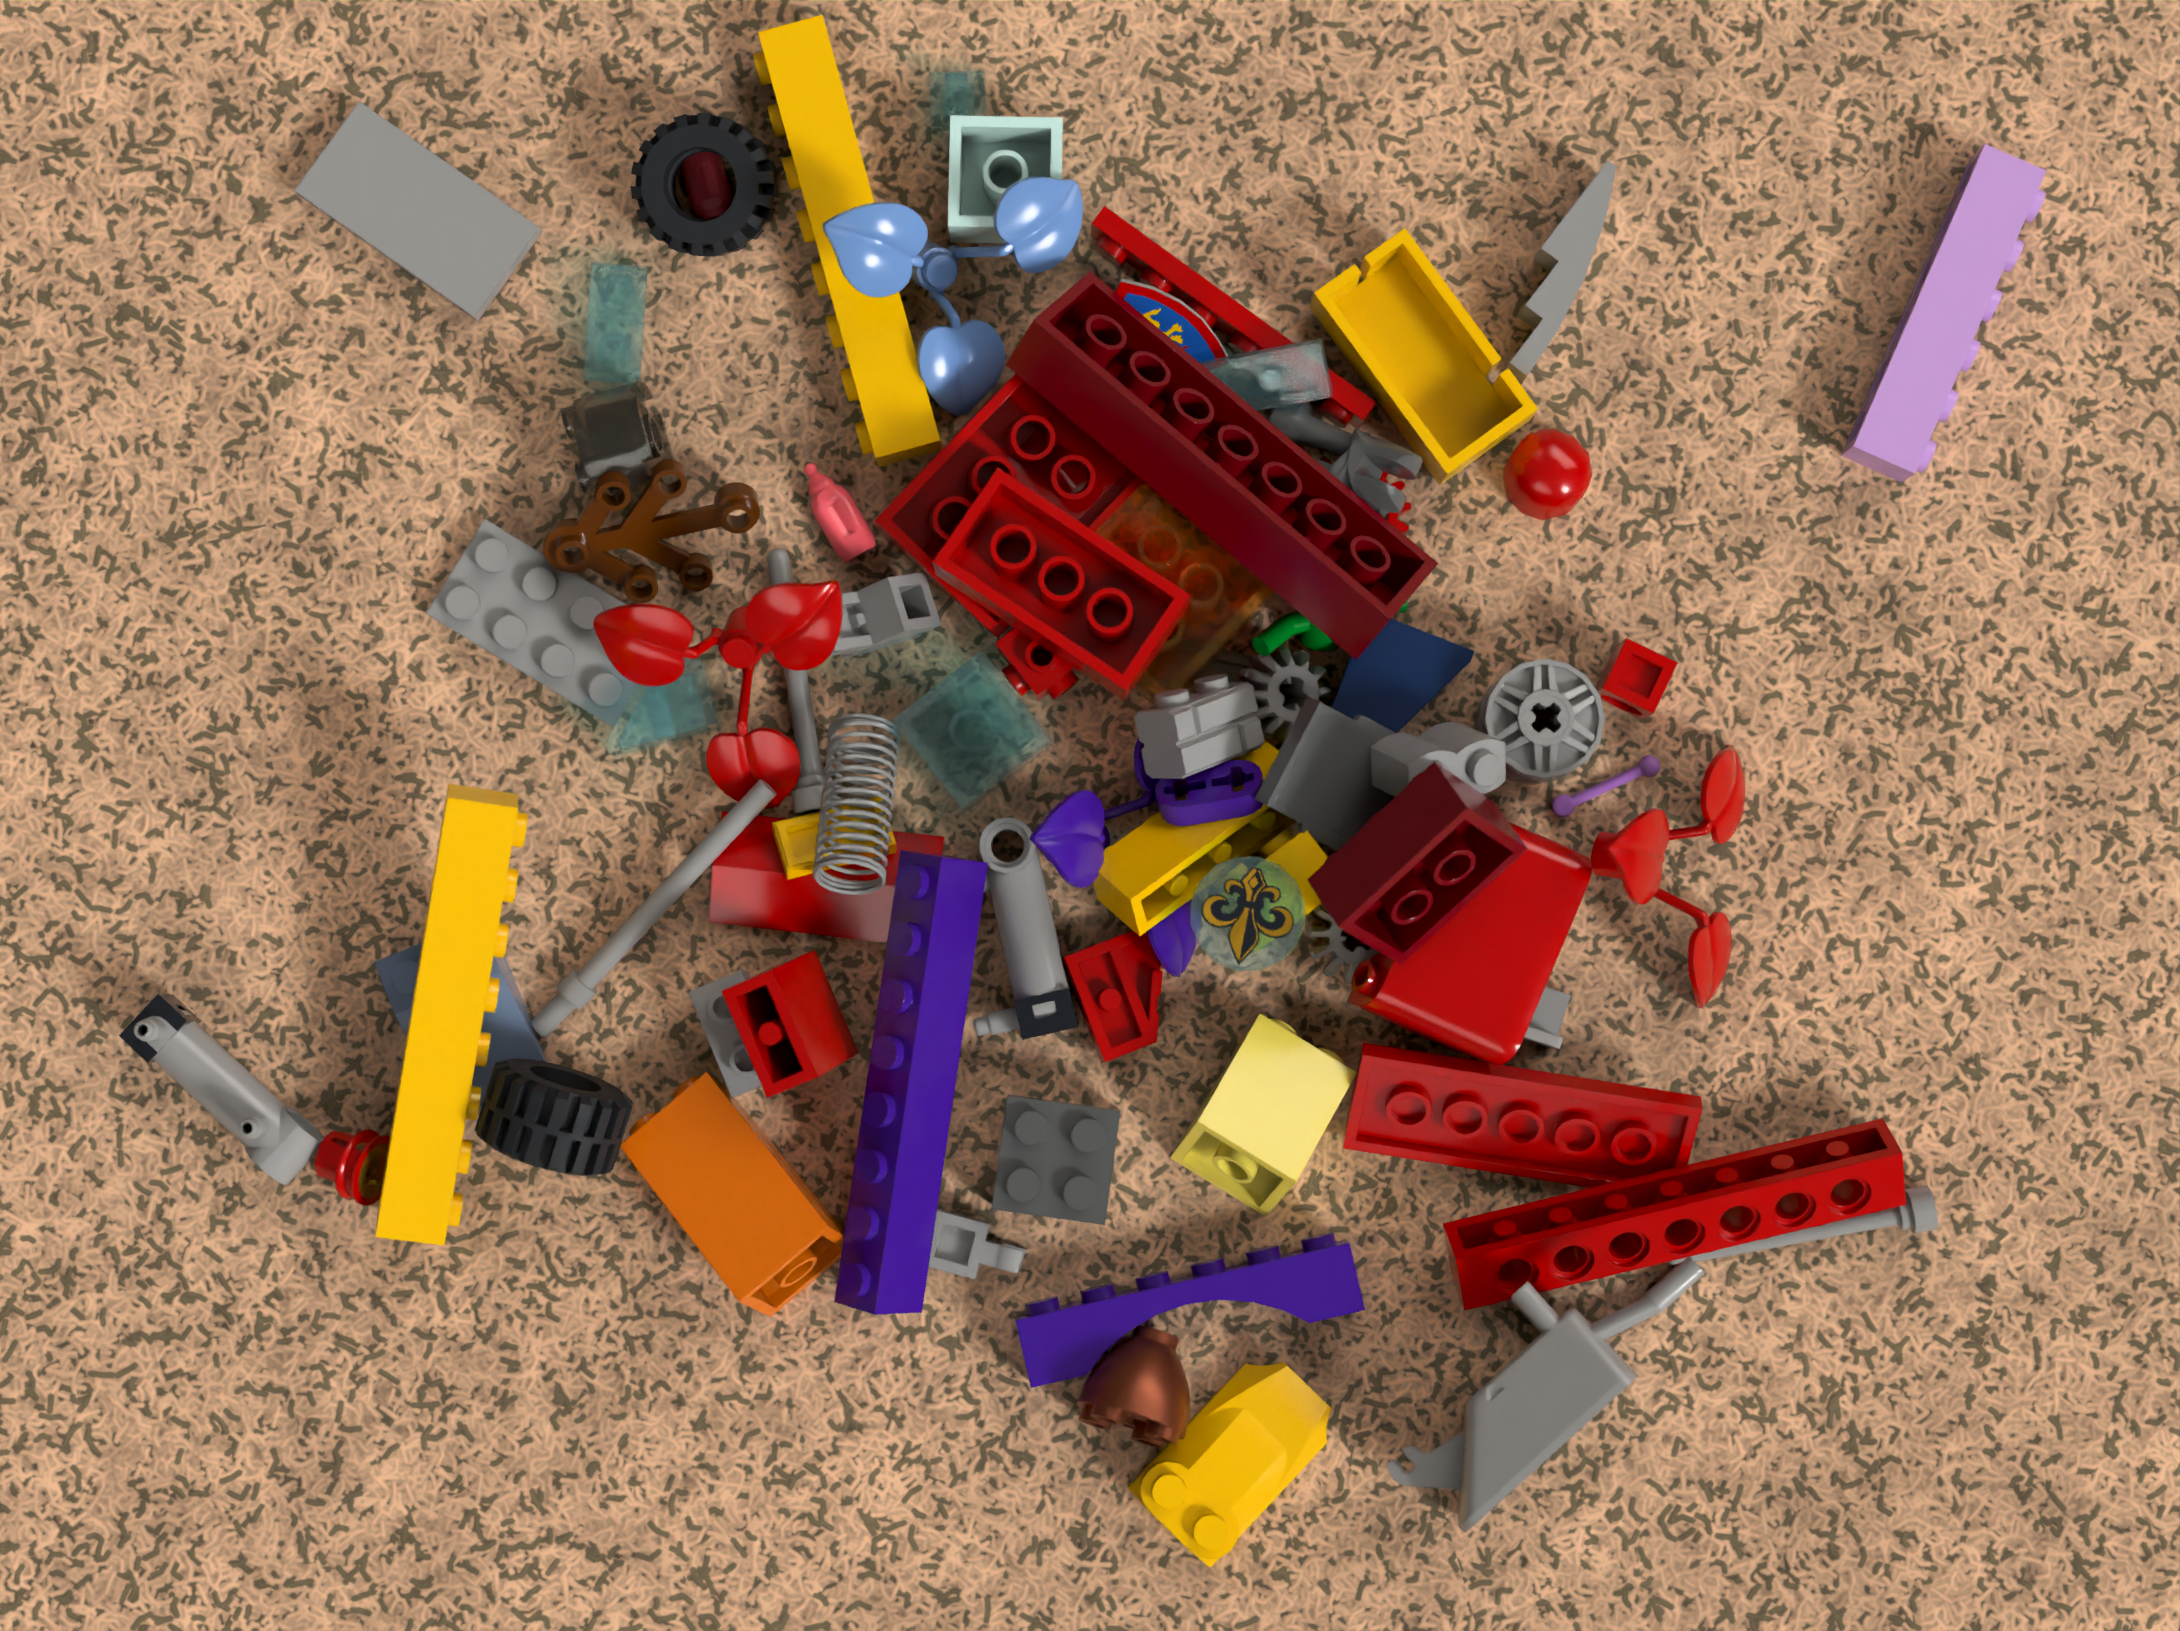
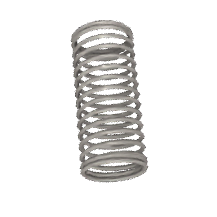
M866 713L846 714L836 718L829 725L813 878L820 886L840 894H869L879 890L886 883L887 871L885 867L888 865L886 856L889 854V847L887 845L890 843L888 833L891 832L889 822L892 820V813L890 811L893 809V802L891 800L894 798L893 788L896 783L894 777L897 775L895 766L898 764L896 755L899 754L900 731L894 723L884 717ZM872 725L890 731L894 739L892 740L883 734L871 731H853L836 736L835 733L847 726ZM852 736H871L888 743L885 745L869 742L848 743L842 739ZM836 752L841 756L835 758L834 753ZM886 753L890 755V756H887V757H884V758H882V757H880V756H877V755H883V754H886ZM849 759L867 764L884 763L889 767L881 769L870 765H845L840 761ZM835 763L840 767L834 769L832 765ZM848 770L866 775L882 774L887 778L879 780L868 776H844L839 772ZM834 774L838 778L832 780L831 776ZM847 781L865 786L881 785L886 789L878 791L866 787H843L837 783ZM834 786L837 790L831 791L830 787ZM846 792L851 795L864 797L879 796L885 800L876 802L863 798L844 799L836 794ZM833 797L836 801L831 803L828 799ZM847 804L862 808L877 807L883 811L874 813L865 810H843L836 807V805ZM831 808L836 812L829 814L827 810ZM846 815L860 819L875 818L882 822L874 825L862 821H841L836 819L835 816ZM828 819H830V820L833 821L834 823L831 824V825H828V824L826 823V821H827ZM844 826L858 830H876L881 834L872 836L857 832L843 833L833 828ZM830 831L833 835L827 837L825 832ZM845 838L855 841H874L880 845L869 847L860 844H841L832 839ZM828 842L833 846L826 848L824 843ZM843 849L846 851L853 852H871L878 856L874 858H869L859 854H836L832 851ZM834 864H857L870 868V870L847 869ZM828 866L833 870L853 875L878 873L880 877L870 881L843 880L831 876L823 871L822 867Z

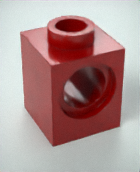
M1626 638L1615 646L1599 679L1596 690L1600 694L1602 701L1643 720L1654 714L1678 662Z

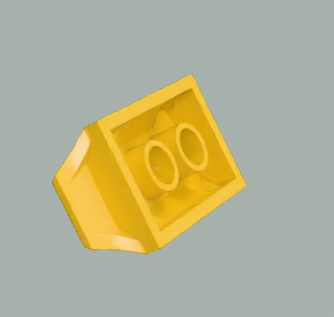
M1284 1362L1272 1365L1244 1363L1188 1422L1184 1439H1178L1177 1445L1167 1444L1128 1485V1488L1148 1511L1189 1551L1211 1568L1220 1557H1223L1232 1550L1237 1539L1325 1446L1327 1443V1424L1332 1408Z

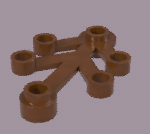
M666 459L658 462L653 467L652 480L620 525L599 529L610 511H618L625 508L631 500L628 478L620 472H606L598 478L596 492L577 519H563L547 532L543 543L544 555L548 563L559 571L578 573L591 569L624 585L626 596L636 603H646L656 597L658 593V579L655 570L650 566L642 564L633 566L607 551L626 547L678 573L680 583L684 588L690 591H701L706 589L713 580L710 559L702 553H689L663 539L717 527H723L725 530L736 534L747 532L758 522L760 517L758 495L751 486L745 483H728L717 491L714 497V504L656 516L667 499L679 497L687 487L684 466L676 460ZM665 475H675L679 478L671 484L660 481V478ZM609 487H618L623 490L616 496L604 493ZM734 510H743L746 512L745 514L738 516L729 515V513ZM568 546L580 548L578 551H565L563 549ZM692 568H701L704 570V572L698 576H692L686 573L688 570ZM637 580H646L650 583L643 588L632 585Z

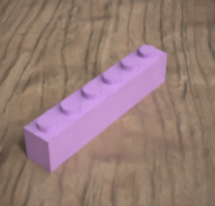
M1984 144L1970 158L1842 451V457L1901 483L1914 475L1916 471L1920 473L1925 471L1937 446V442L1930 440L1938 421L1944 423L1948 419L1958 399L1959 392L1952 390L1959 371L1966 373L1979 351L1981 342L1975 340L1974 337L1981 320L1989 322L2001 300L2002 292L1995 289L2003 270L2009 273L2013 269L2022 252L2024 242L2017 238L2024 221L2031 223L2042 206L2046 192L2040 190L2039 187L2046 170L1987 144Z

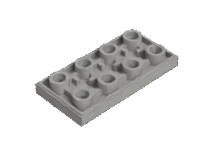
M360 101L294 189L298 196L477 321L542 233L537 225Z

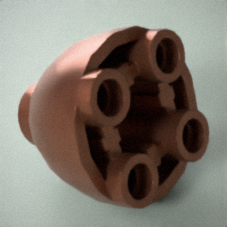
M1136 1326L1133 1337L1119 1344L1105 1355L1090 1373L1077 1401V1406L1081 1408L1078 1420L1104 1430H1110L1112 1424L1133 1429L1131 1439L1147 1446L1163 1448L1165 1443L1177 1445L1178 1439H1184L1190 1410L1188 1381L1176 1352L1179 1339L1155 1328Z

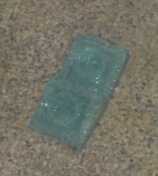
M591 262L584 380L640 385L647 282L646 266Z

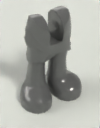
M1294 396L1284 399L1274 409L1269 421L1299 447L1308 446L1340 456L1333 465L1318 459L1315 460L1380 515L1401 512L1406 501V495L1396 487L1381 481L1380 477L1385 472L1398 478L1414 480L1421 468L1422 457L1401 445L1373 437L1358 428H1355L1352 434L1316 418L1314 408L1310 403Z

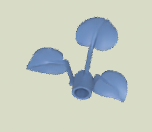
M1036 176L1017 181L1002 193L994 211L993 222L995 231L1001 239L1006 241L999 246L959 247L951 245L946 249L927 240V226L920 215L902 204L893 202L870 203L853 207L828 219L823 223L822 227L833 247L843 275L856 290L864 295L880 298L893 295L902 290L909 281L929 290V297L936 301L945 313L950 327L934 326L923 333L917 349L918 372L932 399L946 411L961 416L969 413L997 383L1005 363V350L1000 335L988 323L974 319L961 324L958 313L944 296V290L950 287L957 277V260L974 257H1002L1013 252L1014 259L1022 270L1029 273L1047 271L1061 263L1072 250L1081 228L1083 203L1080 187L1075 180Z

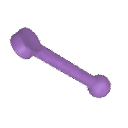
M1652 755L1644 756L1640 759L1637 766L1575 795L1557 796L1552 802V810L1559 817L1569 816L1573 813L1575 806L1642 775L1645 777L1655 776L1660 770V762Z

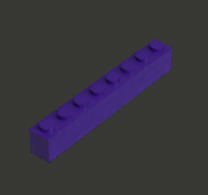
M900 850L834 1299L835 1303L874 1315L922 1313L985 888L987 862L948 855Z

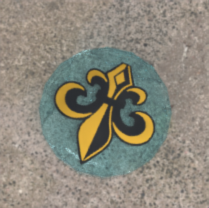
M1235 857L1214 866L1198 883L1190 903V926L1200 948L1215 963L1235 971H1261L1281 962L1297 946L1305 926V901L1297 882L1280 865L1261 857Z

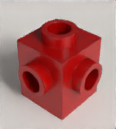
M1013 628L995 642L996 649L1008 663L1001 672L1021 697L1030 691L1037 701L1047 694L1054 701L1080 680L1075 674L1076 668L1016 628ZM1044 652L1053 659L1046 666H1038L1033 663V657L1038 653Z

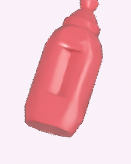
M699 152L688 157L682 163L680 171L691 208L703 220L719 217L730 207L733 197L721 156L712 152Z
M807 464L804 467V473L810 477L808 493L811 496V512L836 555L845 563H849L876 546L874 533L849 491L843 486L836 484L832 478L819 473L816 464Z

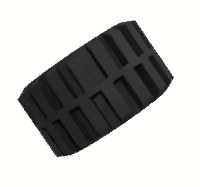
M698 113V115L692 116L684 114L674 117L675 121L668 125L662 123L653 130L656 135L650 141L644 140L639 148V151L642 152L639 163L633 162L631 174L636 175V186H630L632 199H637L640 209L636 210L641 222H646L651 228L649 233L658 241L668 244V248L693 256H724L726 253L737 252L747 247L746 243L752 239H757L764 232L762 227L766 221L772 219L776 210L772 208L774 197H778L779 185L775 184L774 174L777 173L775 163L769 159L766 153L768 149L764 143L752 134V131L745 126L710 113ZM699 152H712L722 156L730 163L736 178V192L730 207L719 217L707 220L697 219L687 214L679 204L675 191L676 176L682 163L691 155Z
M533 1059L497 1061L494 1065L474 1131L481 1140L494 1150L535 1167L579 1176L607 1174L614 1168L632 1111L633 1102L614 1085L579 1070Z

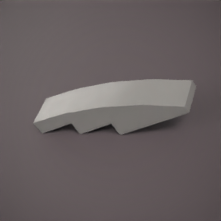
M1608 160L1534 258L1536 263L1550 273L1518 316L1535 329L1506 367V369H1510L1521 385L1560 328L1586 276L1605 222L1616 166Z

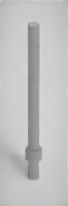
M760 779L579 971L572 970L557 985L559 993L530 1022L539 1034L547 1038L575 1007L582 1009L597 993L595 986L777 795L765 781Z

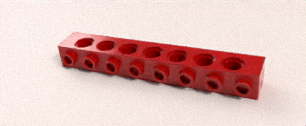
M1881 1118L1689 1164L1687 1168H1672L1443 1223L1452 1278L1465 1311L1511 1300V1296L1527 1282L1538 1293L1547 1292L1552 1289L1601 1279L1648 1266H1655L1688 1256L1709 1253L1719 1249L1906 1205L1903 1152L1886 1122Z

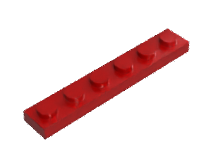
M1106 206L1102 208L1091 223V237L1096 240L1093 246L1105 259L1117 266H1120L1123 261L1127 262L1142 273L1138 278L1142 284L1158 288L1183 301L1202 316L1210 328L1215 326L1229 336L1231 340L1228 342V345L1239 356L1251 363H1255L1258 358L1276 370L1273 378L1283 388L1297 396H1300L1305 391L1321 403L1318 408L1319 412L1330 422L1340 428H1345L1349 423L1354 428L1360 429L1371 414L1376 404L1375 401Z

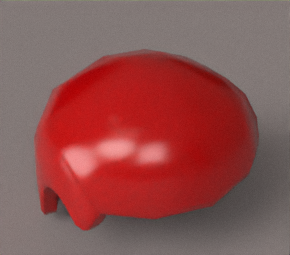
M1555 428L1540 429L1536 433L1531 432L1523 438L1512 452L1503 470V481L1507 498L1522 514L1540 520L1564 516L1572 511L1585 495L1592 478L1589 453L1573 435Z

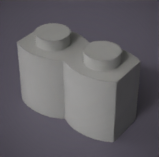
M1459 722L1437 724L1424 731L1420 736L1412 733L1392 734L1380 739L1370 747L1371 785L1394 797L1405 789L1409 782L1417 774L1423 772L1433 761L1481 794L1498 788L1506 781L1505 742Z

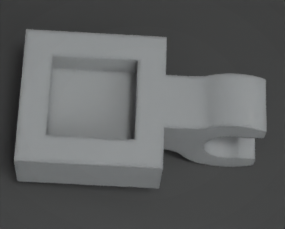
M937 1208L929 1267L974 1280L978 1276L981 1264L1018 1273V1271H1021L1026 1248L988 1240L990 1222Z

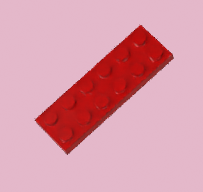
M1362 1043L1343 1134V1149L1592 1188L1672 1168H1687L1703 1107L1701 1096Z

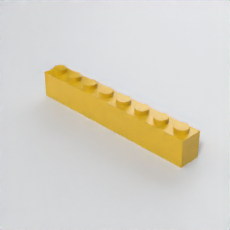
M823 15L760 31L758 34L763 50L753 53L761 85L764 86L771 83L773 85L777 103L768 105L767 108L775 137L787 136L792 156L781 159L790 191L800 188L802 190L806 208L798 210L796 213L804 242L806 244L816 241L821 261L812 263L811 268L819 296L830 294L835 314L826 316L825 319L834 349L845 347L850 367L841 369L840 373L848 401L859 400L865 420L854 424L863 456L874 453L878 467L939 451L942 445L926 386L918 372L917 354L900 293L897 292L880 298L870 297L856 290L843 275L833 247L822 227L825 221L843 211L860 205L875 203Z
M448 783L377 1213L375 1237L445 1246L448 1226L459 1227L463 1193L454 1192L457 1173H468L472 1140L463 1139L466 1119L477 1120L482 1089L480 1086H472L475 1066L486 1067L491 1033L481 1032L484 1011L495 1013L500 985L499 978L490 977L493 957L504 958L509 933V924L499 923L502 903H514L519 869L509 868L512 846L523 848L528 821V813L518 812V794Z

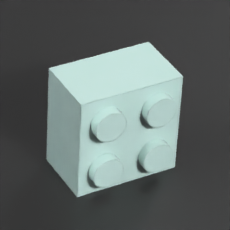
M950 115L948 231L950 242H1006L998 236L994 228L993 219L997 201L1009 186L1019 180L1036 176L1062 179L1063 117Z

